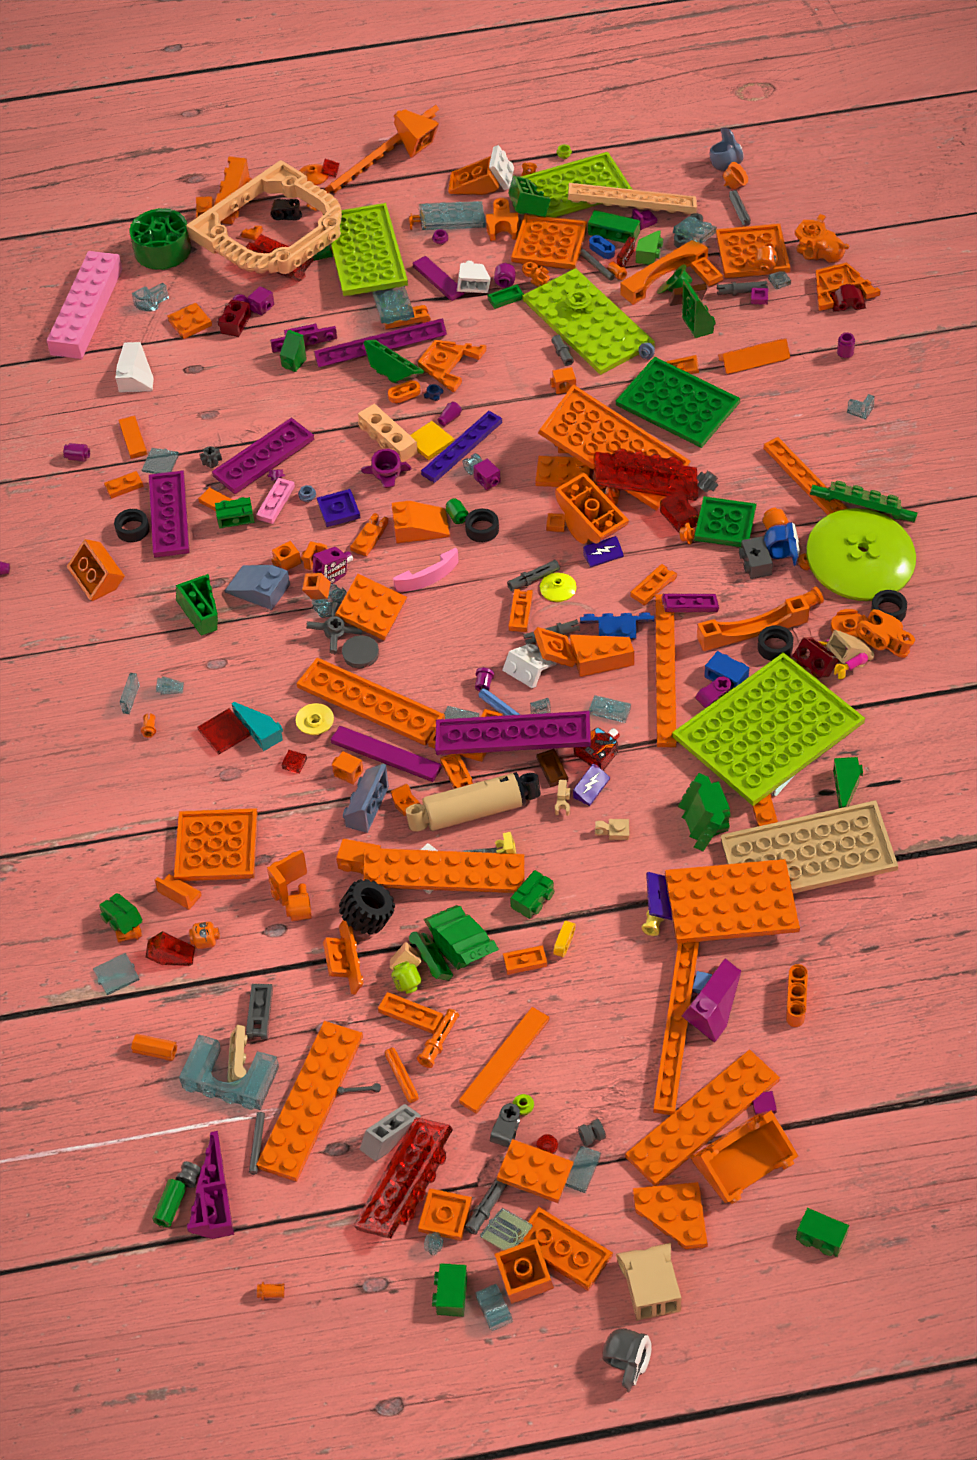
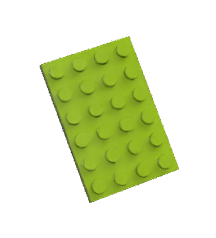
M609 152L521 176L537 186L536 190L538 192H544V197L551 199L546 217L555 218L602 204H589L586 201L576 203L568 200L569 183L633 190Z

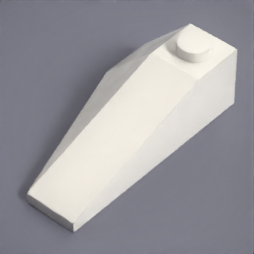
M127 342L123 344L116 369V382L119 392L153 391L154 378L141 342Z

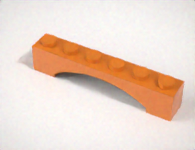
M694 238L620 282V295L631 304H636L646 298V290L659 277L678 269L683 264L686 267H690L691 262L702 257L708 259V248Z
M803 595L788 598L778 607L750 619L734 622H718L716 619L698 623L697 639L703 651L757 637L764 628L772 625L790 628L808 623L810 608Z

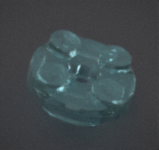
M330 584L328 599H311L313 609L321 618L331 617L332 603L337 602L340 606L347 594L346 590L338 588L335 584Z

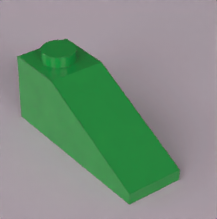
M858 757L834 758L833 774L839 808L850 805L859 785L860 776H863V766L859 765Z

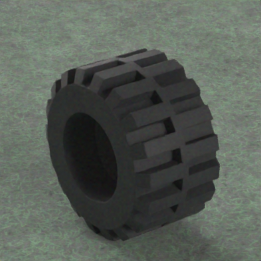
M360 879L352 883L341 899L339 912L342 914V919L347 922V925L354 928L353 930L360 931L363 934L367 932L370 935L374 932H380L395 911L394 899L389 895L390 892L384 889V886L378 885L375 881L370 882L369 879L364 881Z

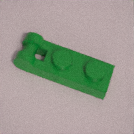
M412 932L409 935V941L412 944H416L421 953V958L430 968L431 975L436 979L449 981L454 975L431 936L419 932Z

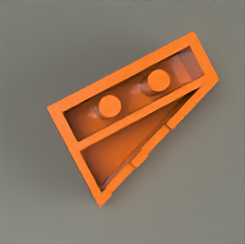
M570 635V645L577 662L576 667L580 677L634 665V649L630 637Z

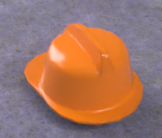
M732 162L723 173L724 187L728 185L731 189L735 190L748 183V176L745 170L736 162Z

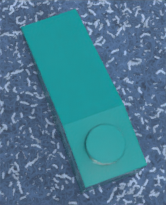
M237 702L231 703L234 716L263 751L283 741L281 733L283 729L279 722L275 723L270 716Z

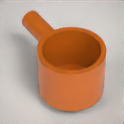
M301 883L298 885L299 894L288 895V901H285L286 915L291 917V921L312 919L309 893H307L306 885Z

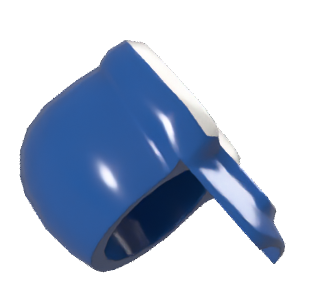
M789 522L785 525L770 527L764 535V541L770 557L774 559L792 557L793 565L796 566L800 546L795 524Z

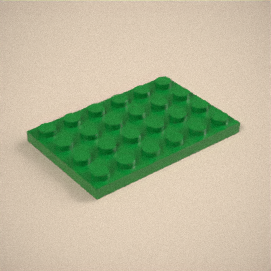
M654 356L615 402L616 406L702 448L740 404V398Z

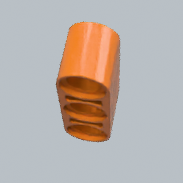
M801 964L791 966L788 975L786 1022L792 1027L802 1026L806 1015L808 971Z

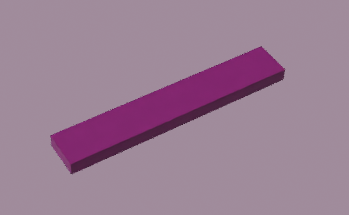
M339 726L331 738V743L431 782H434L442 769L440 763L343 726Z

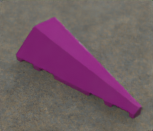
M218 1131L210 1132V1141L208 1148H206L204 1165L202 1164L195 1192L194 1205L191 1208V1218L187 1224L188 1232L210 1239L234 1235Z

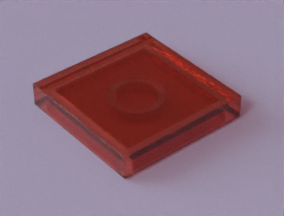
M230 708L197 727L198 731L218 755L250 736L248 729Z

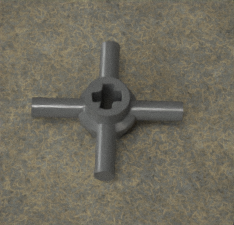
M337 602L332 603L331 617L324 623L307 621L306 629L324 630L326 637L330 639L331 654L337 653V640L344 633L362 634L361 629L355 626H346L340 617L335 616L339 608V603Z

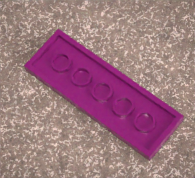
M291 417L212 471V475L231 492L236 494L315 440L314 434Z
M184 470L150 474L149 489L154 558L189 554Z

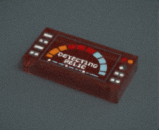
M628 237L617 255V265L621 268L625 267L635 251V237Z

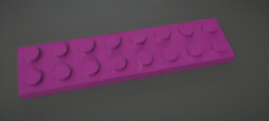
M590 711L436 720V755L591 746Z

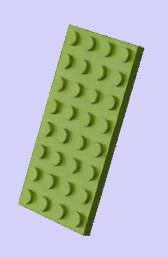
M386 203L341 210V235L331 243V248L343 296L408 286V279Z
M576 268L522 295V300L600 375L639 355L638 349L641 344L651 343L655 346V341ZM575 290L585 291L591 295L592 303L588 309L583 308L582 311L580 309L576 311L569 309L565 303L567 294Z

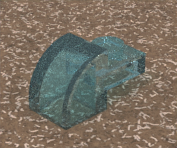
M164 283L151 289L145 286L132 293L134 306L142 311L157 310L158 304L169 298L167 287Z

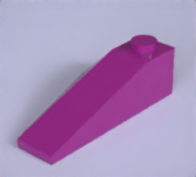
M726 958L682 1014L685 1020L714 1043L727 1027L741 975V970Z

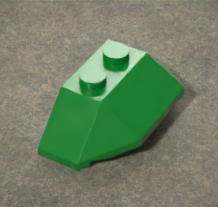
M377 340L364 341L370 366L378 374L388 377L389 381L398 383L423 374V369L382 345Z

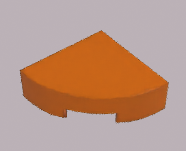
M254 226V228L248 230L246 228L241 232V236L256 241L263 228L262 226Z

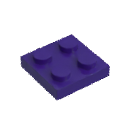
M351 489L317 497V503L326 527L361 518Z

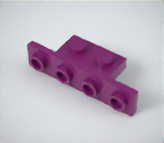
M315 323L284 330V337L271 339L270 342L273 353L281 352L288 330L302 334L305 346L337 339L336 326L318 329Z

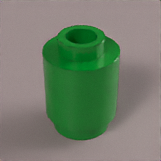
M453 498L446 503V512L455 524L465 523L469 512L462 502Z

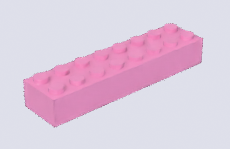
M88 251L47 339L50 355L77 359L83 358L122 271L119 254Z

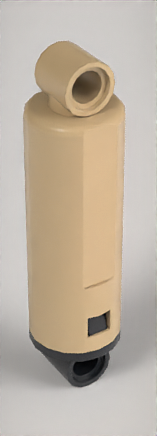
M514 772L424 797L422 804H413L406 808L409 829L421 831L429 826L431 831H436L525 806L526 800L536 799L541 795L538 775L535 773H525L519 777L518 773Z

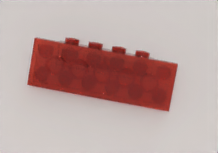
M626 449L615 450L613 454L595 452L593 455L594 483L597 486L696 501L698 498L697 467L685 466L683 461L678 460L676 457L661 458L659 454L648 456L644 455L641 451L629 453Z
M418 1117L414 1119L353 1225L356 1230L391 1239L399 1224L406 1225L408 1220L414 1218L418 1202L425 1199L427 1186L435 1181L436 1170L439 1165H443L446 1161L447 1152L443 1147L453 1131L449 1124Z

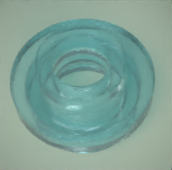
M438 1232L429 1233L424 1242L425 1251L431 1255H436L443 1246V1239Z

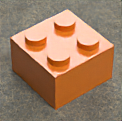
M537 1239L494 1254L511 1303L554 1289Z

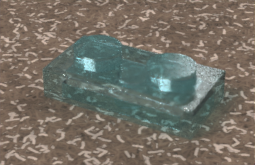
M594 695L589 711L591 715L626 723L631 710V704Z

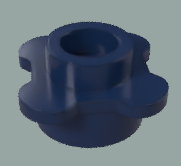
M431 384L427 387L424 397L438 401L440 395L443 394V389L436 384Z

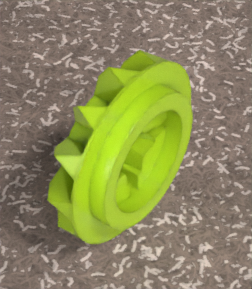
M575 290L567 294L565 303L569 309H574L575 311L580 309L582 311L583 308L588 309L589 305H591L592 297L585 291Z

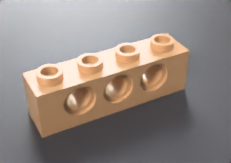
M373 404L358 413L359 427L365 430L371 439L376 440L382 449L395 450L399 454L401 462H405L418 454L417 442L377 405Z

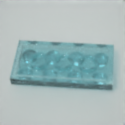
M482 201L425 203L418 206L422 230L486 227Z
M405 286L372 291L381 323L390 324L394 321H407L410 318H414V311Z

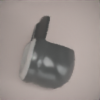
M624 1328L614 1330L607 1337L603 1347V1360L615 1368L625 1370L622 1386L627 1389V1393L636 1385L638 1376L646 1371L651 1356L652 1344L648 1335Z

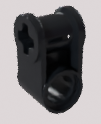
M275 199L270 212L271 217L275 220L300 219L302 217V212L299 209L300 201L298 199Z

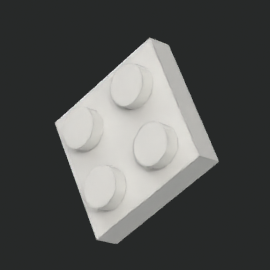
M497 145L493 147L489 169L505 191L510 188L514 165L508 160L505 151Z

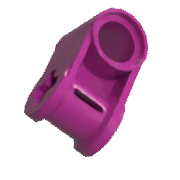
M727 677L717 678L699 690L695 697L696 700L704 708H707L731 690L730 679Z

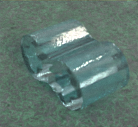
M496 1283L475 1292L477 1302L491 1331L513 1323L510 1311Z

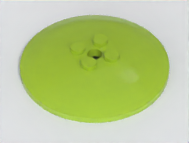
M844 509L827 515L815 525L807 541V561L814 576L830 591L852 600L872 601L875 594L883 590L899 592L910 581L916 565L914 544L903 527L888 516L868 509ZM859 547H864V548L867 549V551H866V552H862V551L859 550L858 548H859Z

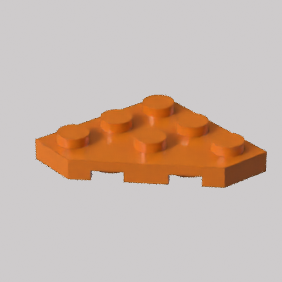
M699 1182L633 1188L635 1212L642 1218L644 1216L653 1223L654 1227L666 1236L672 1237L684 1249L705 1248L708 1246Z

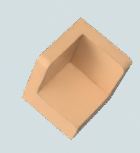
M405 942L390 959V968L393 971L394 966L409 961V964H415L417 967L421 963V953Z

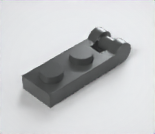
M272 984L251 985L246 1027L247 1039H253L254 1037L268 1039L273 994ZM261 1024V1028H254V1025Z

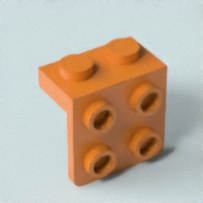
M302 850L292 852L286 858L276 861L267 867L271 894L274 900H279L282 906H285V901H288L287 885L307 874L305 855Z

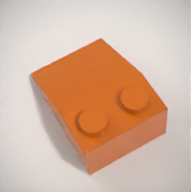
M491 156L452 171L448 188L449 194L485 195L499 189V182L489 169Z
M413 501L391 503L396 543L450 537L445 508Z

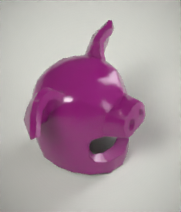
M392 449L378 450L371 459V466L361 468V472L364 474H374L381 481L383 488L394 487L395 479L400 475V472L412 470L407 462H401L399 454Z

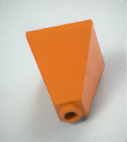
M406 109L398 110L394 114V125L411 158L433 143L439 125L437 121Z

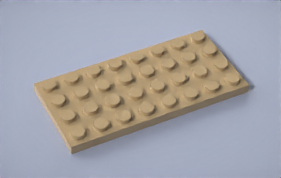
M876 800L720 835L728 864L786 859L793 893L898 870V864Z

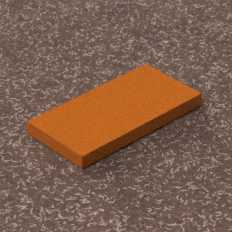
M539 1206L526 1223L532 1227L518 1243L520 1245L537 1239L546 1265L588 1291L613 1256V1252Z

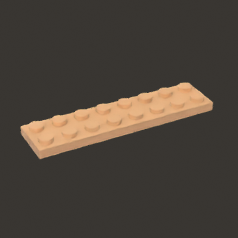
M569 183L568 200L576 203L586 201L589 204L603 203L605 206H612L614 204L623 208L628 206L635 207L636 209L651 208L653 211L667 210L670 213L678 211L687 215L697 211L695 196Z

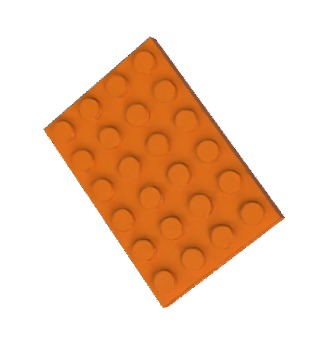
M786 859L665 870L677 944L798 933L800 931Z

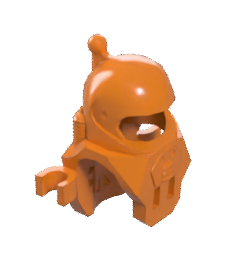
M820 214L816 221L803 220L794 233L800 241L796 247L797 252L802 254L807 260L824 258L828 263L839 262L845 254V249H849V244H844L840 238L836 237L834 232L827 230L825 222H823L826 216Z

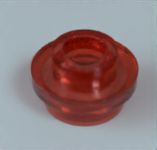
M545 1134L537 1140L536 1147L554 1154L558 1149V1141L554 1136ZM545 1144L551 1145L550 1148H544L543 1146Z

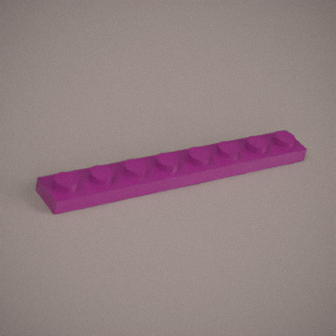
M442 318L315 350L314 355L317 366L322 367L367 355L364 346L365 340H377L389 349L444 336L447 335Z

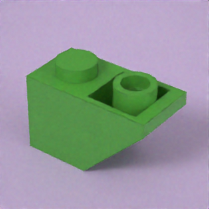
M656 231L639 239L636 248V263L650 265L660 258L661 249L659 248L663 246L661 231Z

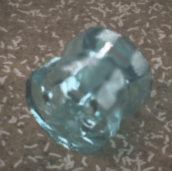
M477 453L471 455V458H465L462 463L467 473L473 475V466L483 460Z

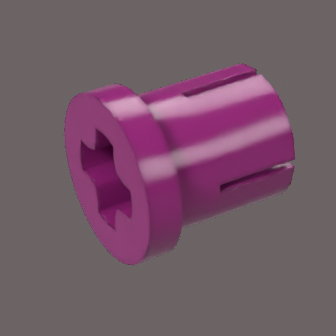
M485 667L476 670L475 689L477 691H481V686L482 689L490 690L491 680L495 674L494 671Z

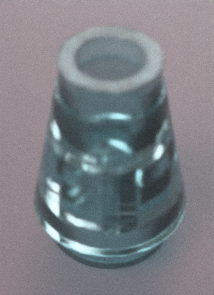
M164 676L157 678L156 692L161 695L183 693L184 682Z

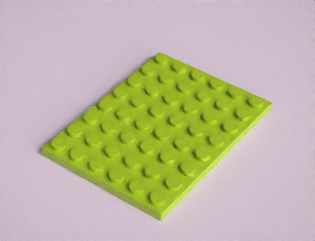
M782 653L673 731L672 737L754 806L864 724L865 717L785 653Z

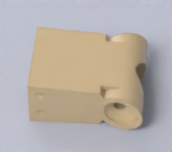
M671 1243L653 1246L646 1250H632L616 1254L619 1267L627 1279L636 1321L681 1312V1295L671 1262Z

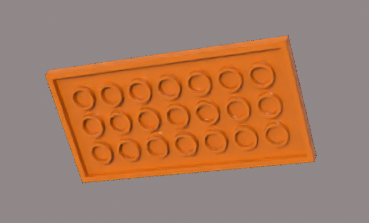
M574 384L538 432L539 435L656 511L691 462Z

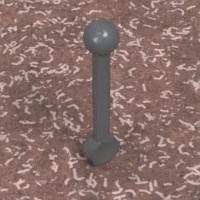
M375 1083L373 1086L353 1088L339 1086L337 1093L342 1095L344 1092L370 1090L378 1093L381 1090V1085Z

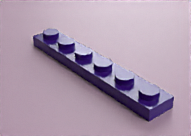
M491 411L486 412L421 470V475L433 483L437 482L502 424V418Z

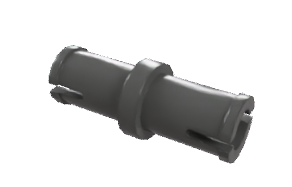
M560 335L553 336L551 341L556 348V354L561 357L565 366L572 365L574 359L569 353L568 346L564 344Z

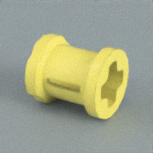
M648 910L647 920L642 925V931L647 935L657 936L660 932V923L664 918L651 916Z

